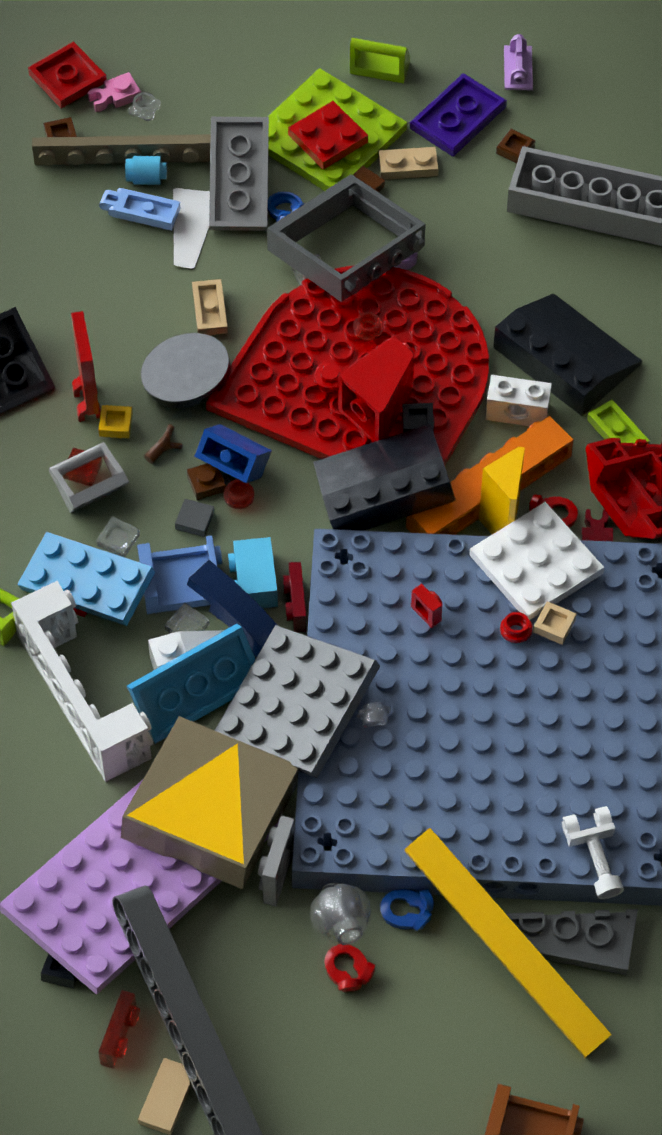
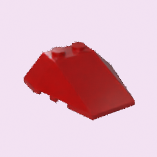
M608 438L587 444L586 456L591 492L624 536L651 539L662 537V443L647 444L645 439H637L635 443H621L620 438Z

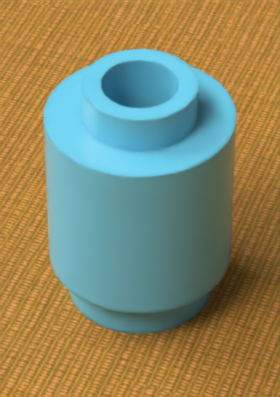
M133 156V159H126V182H133V185H161V179H167V162H161V156Z

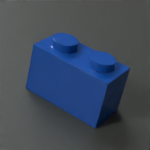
M219 424L204 429L194 457L244 483H249L262 477L272 450Z

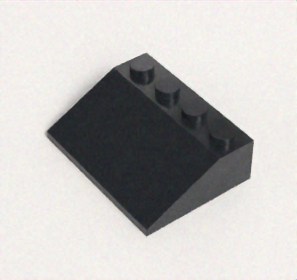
M554 293L515 309L495 326L493 348L535 381L552 383L551 393L581 416L587 413L642 364L640 358Z
M16 307L0 313L1 414L56 388Z
M431 424L313 462L332 528L336 530L365 531L456 501Z

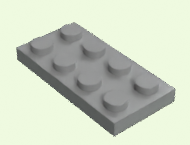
M211 116L209 230L267 231L269 117Z

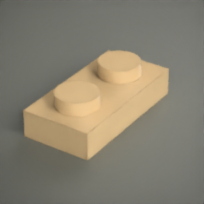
M436 147L379 150L380 175L384 180L438 176Z
M221 279L192 282L197 332L207 335L227 334V320Z

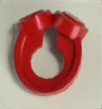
M534 494L531 498L529 511L544 502L551 509L556 506H563L568 510L569 514L561 520L569 528L575 524L578 517V509L569 499L559 496L543 499L542 495Z
M338 944L332 947L327 952L324 960L327 975L331 981L338 985V990L345 993L357 991L362 988V985L369 983L376 970L375 964L367 962L364 954L358 948L349 944ZM341 954L350 955L354 960L353 969L357 972L358 977L351 978L347 971L338 970L334 965L335 958Z

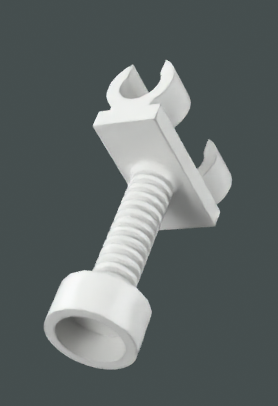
M608 807L595 809L596 813H593L597 827L580 831L575 814L563 817L562 828L567 838L568 846L572 847L583 843L588 845L599 880L594 884L598 898L609 899L621 894L624 888L620 877L611 874L599 840L613 836L615 831Z

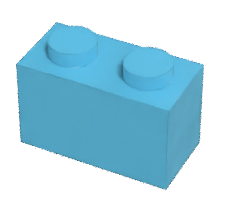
M271 537L233 541L234 553L228 554L229 571L236 572L237 580L234 581L262 608L278 607Z

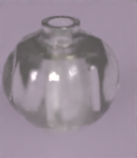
M329 883L313 899L309 915L311 926L319 938L335 944L349 945L358 941L362 937L363 932L367 930L371 922L372 911L367 895L360 888L344 883Z

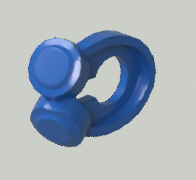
M277 192L268 198V213L277 222L291 213V211L276 209L279 204L290 203V208L293 212L305 203L294 193Z
M407 889L394 890L386 894L380 904L381 915L386 923L395 928L422 930L431 920L432 914L430 912L433 911L434 899L427 889L421 890L419 893ZM396 900H405L410 907L419 908L420 913L408 912L404 916H397L392 913L390 906Z

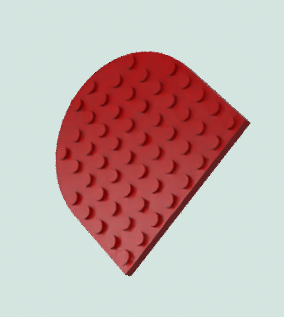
M353 266L335 268V270L343 274ZM393 267L382 274L377 280L370 282L356 294L351 295L342 302L307 278L302 281V285L288 294L286 292L283 293L268 308L232 362L227 383L219 392L215 391L206 402V410L319 459L372 443L338 410V390L335 392H324L315 383V371L319 366L326 363L336 364L344 371L394 335L402 343H407L414 352L413 390L405 404L433 403L434 436L444 465H446L483 401L489 374L487 343L477 319L467 306L463 307L459 301L452 297L450 290L421 274ZM402 410L387 438L403 433Z

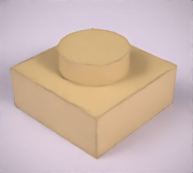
M547 601L534 625L533 633L563 645L576 620L577 613Z

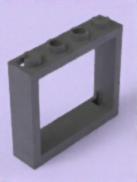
M351 174L268 227L267 246L268 251L342 302L351 295L356 294L370 282L377 280L394 266H398L415 252H419L425 246L426 224ZM351 206H354L398 237L343 274H340L296 242Z

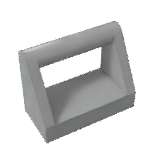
M104 442L49 468L50 475L70 513L125 487L129 483L125 472ZM99 457H103L112 477L74 494L62 475Z

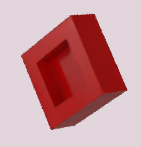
M421 583L412 590L411 607L433 628L442 621L443 603L434 591H429Z

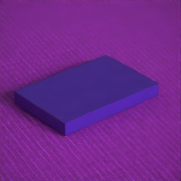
M462 73L410 121L409 129L454 157L506 108L507 100Z

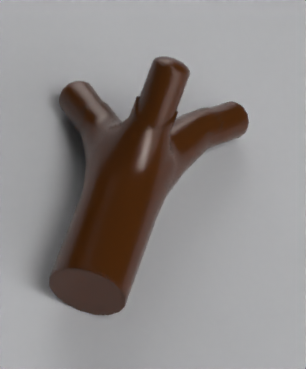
M172 424L167 425L163 436L144 454V458L149 463L153 464L167 450L182 449V443L170 441L175 428Z

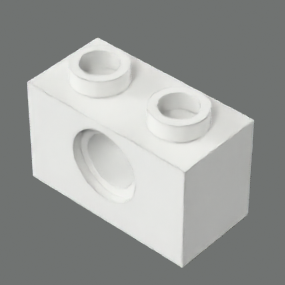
M491 375L485 420L530 426L536 421L541 422L548 415L552 383Z

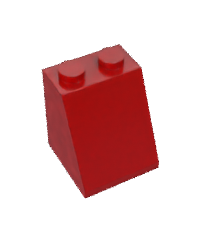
M393 335L338 374V410L372 442L387 438L402 410V404L406 403L413 390L414 352L407 343H402Z

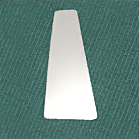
M175 188L173 189V200L180 201L181 209L173 226L174 265L192 269L196 265L209 229L210 191Z

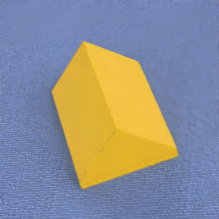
M517 447L483 468L479 520L492 535L514 522L517 518L525 447Z

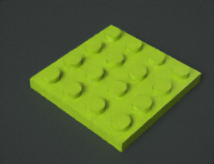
M319 68L268 116V156L326 191L347 176L354 175L362 166L368 168L378 158L379 150H387L407 130V121ZM334 101L368 134V143L323 170L288 135V127Z

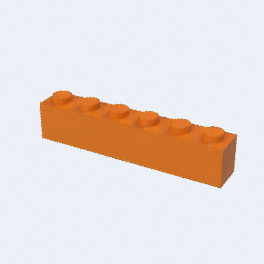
M548 416L541 422H534L526 432L518 437L510 438L502 448L494 453L486 454L478 464L470 469L462 470L450 482L456 501L408 516L406 518V528L411 533L456 535L479 519L484 467L517 447H525L521 491L570 458L574 439L551 416Z

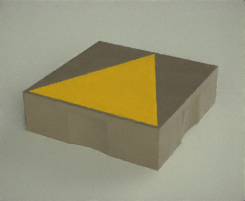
M179 716L122 816L121 838L162 856L182 860L200 872L243 889L262 853L268 833L272 826L278 823L296 788L299 770L290 761Z

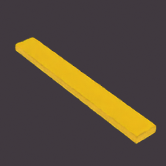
M431 828L427 829L404 849V852L584 1058L612 1035Z

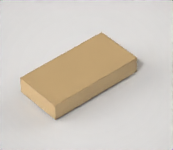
M163 1058L139 1115L138 1124L168 1135L172 1134L192 1086L183 1064Z

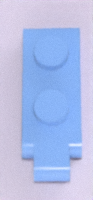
M118 188L117 192L105 190L99 203V207L102 210L108 211V214L112 217L171 231L181 209L180 201L124 188Z

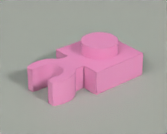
M128 72L104 81V89L93 88L89 90L88 99L90 102L99 99L94 102V109L96 112L105 110L108 104L111 103L114 104L115 108L141 99V91Z

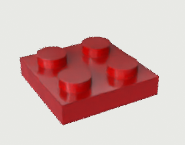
M74 41L28 67L29 76L61 109L86 95L89 90L98 88L104 84V81H107L106 74Z
M334 101L288 127V135L323 170L368 143V134Z

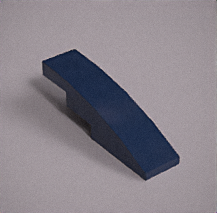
M208 560L189 577L187 586L211 604L209 612L229 627L238 624L243 628L254 656L257 657L277 624L232 578Z

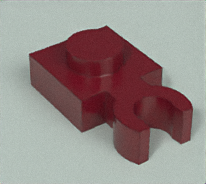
M591 509L586 510L584 519L586 527L581 529V540L613 542V528H606L609 514L605 509H603L602 518L599 520L591 517Z

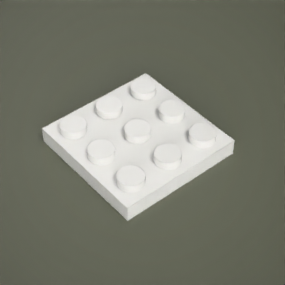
M546 502L470 548L471 558L520 613L525 614L529 620L542 612L547 601L557 604L601 576L604 572V566Z

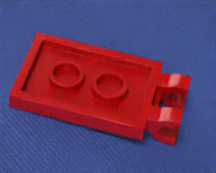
M84 312L71 313L79 376L72 381V390L74 397H80V391H83L84 400L76 408L78 421L81 422L85 421L84 416L86 414L87 416L96 415V419H99L101 406L97 397L98 391L95 381L94 364Z

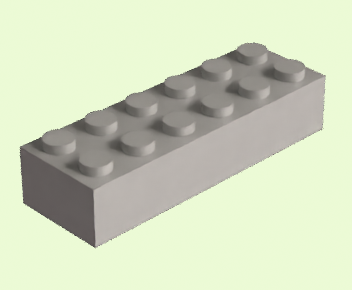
M522 146L508 190L507 212L662 246V176Z

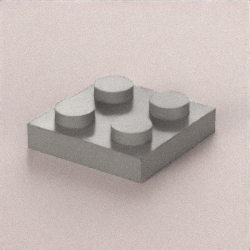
M285 816L280 817L278 827L272 826L267 843L268 846H271L268 857L262 856L258 869V875L261 876L259 890L263 891L264 904L276 907L294 848V819Z

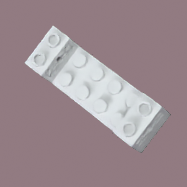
M58 581L12 602L19 639L105 782L152 759L150 746L153 745V740L148 732L152 727L144 712L138 713L133 703L101 718L94 704L88 706L85 701L86 693L81 682L78 679L73 681L69 674L71 668L63 654L58 656L54 650L57 646L77 637L75 624L79 622L73 610L76 607V603L68 589L63 591Z

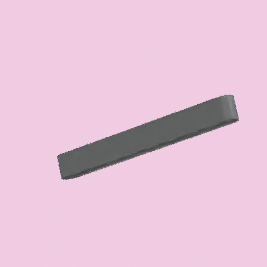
M144 885L114 896L112 902L116 917L214 1135H263L151 889Z

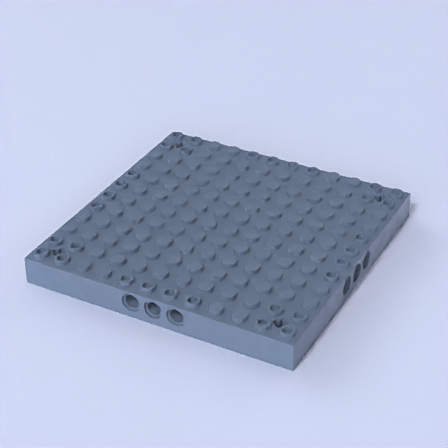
M314 529L307 636L374 659L378 662L380 668L318 778L302 772L298 773L292 888L385 893L398 889H407L419 893L421 890L427 889L432 895H442L404 852L407 846L427 829L431 828L491 898L662 906V866H660V862H662V544L580 540L604 566V572L598 578L555 604L577 613L576 620L563 645L533 633V628L539 615L530 620L532 623L530 638L521 643H512L502 637L500 624L508 614L519 611L470 556V548L489 536ZM421 583L429 591H434L443 603L442 621L433 628L411 607L412 590ZM513 625V626L511 627V629H513V630H521V629H522V628H521L520 626H518V625ZM607 806L611 814L612 823L615 826L613 836L599 840L611 874L620 877L624 891L609 899H599L594 887L599 877L588 845L583 843L569 847L562 828V821H564L563 817L575 814L580 831L597 827L593 813H596L595 809ZM330 846L331 851H324V847Z

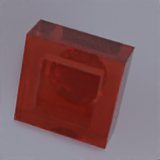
M73 448L69 458L84 452V450ZM102 457L64 474L63 478L93 486L103 463Z

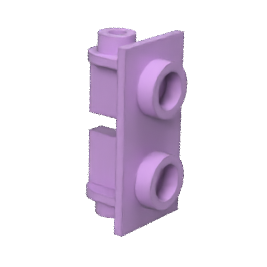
M521 34L515 35L511 39L510 45H504L505 90H533L532 46H527V40Z

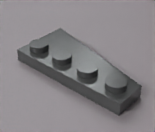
M626 909L625 912L609 913V910H595V913L575 914V911H561V914L544 915L543 912L506 913L546 960L627 975L638 909Z

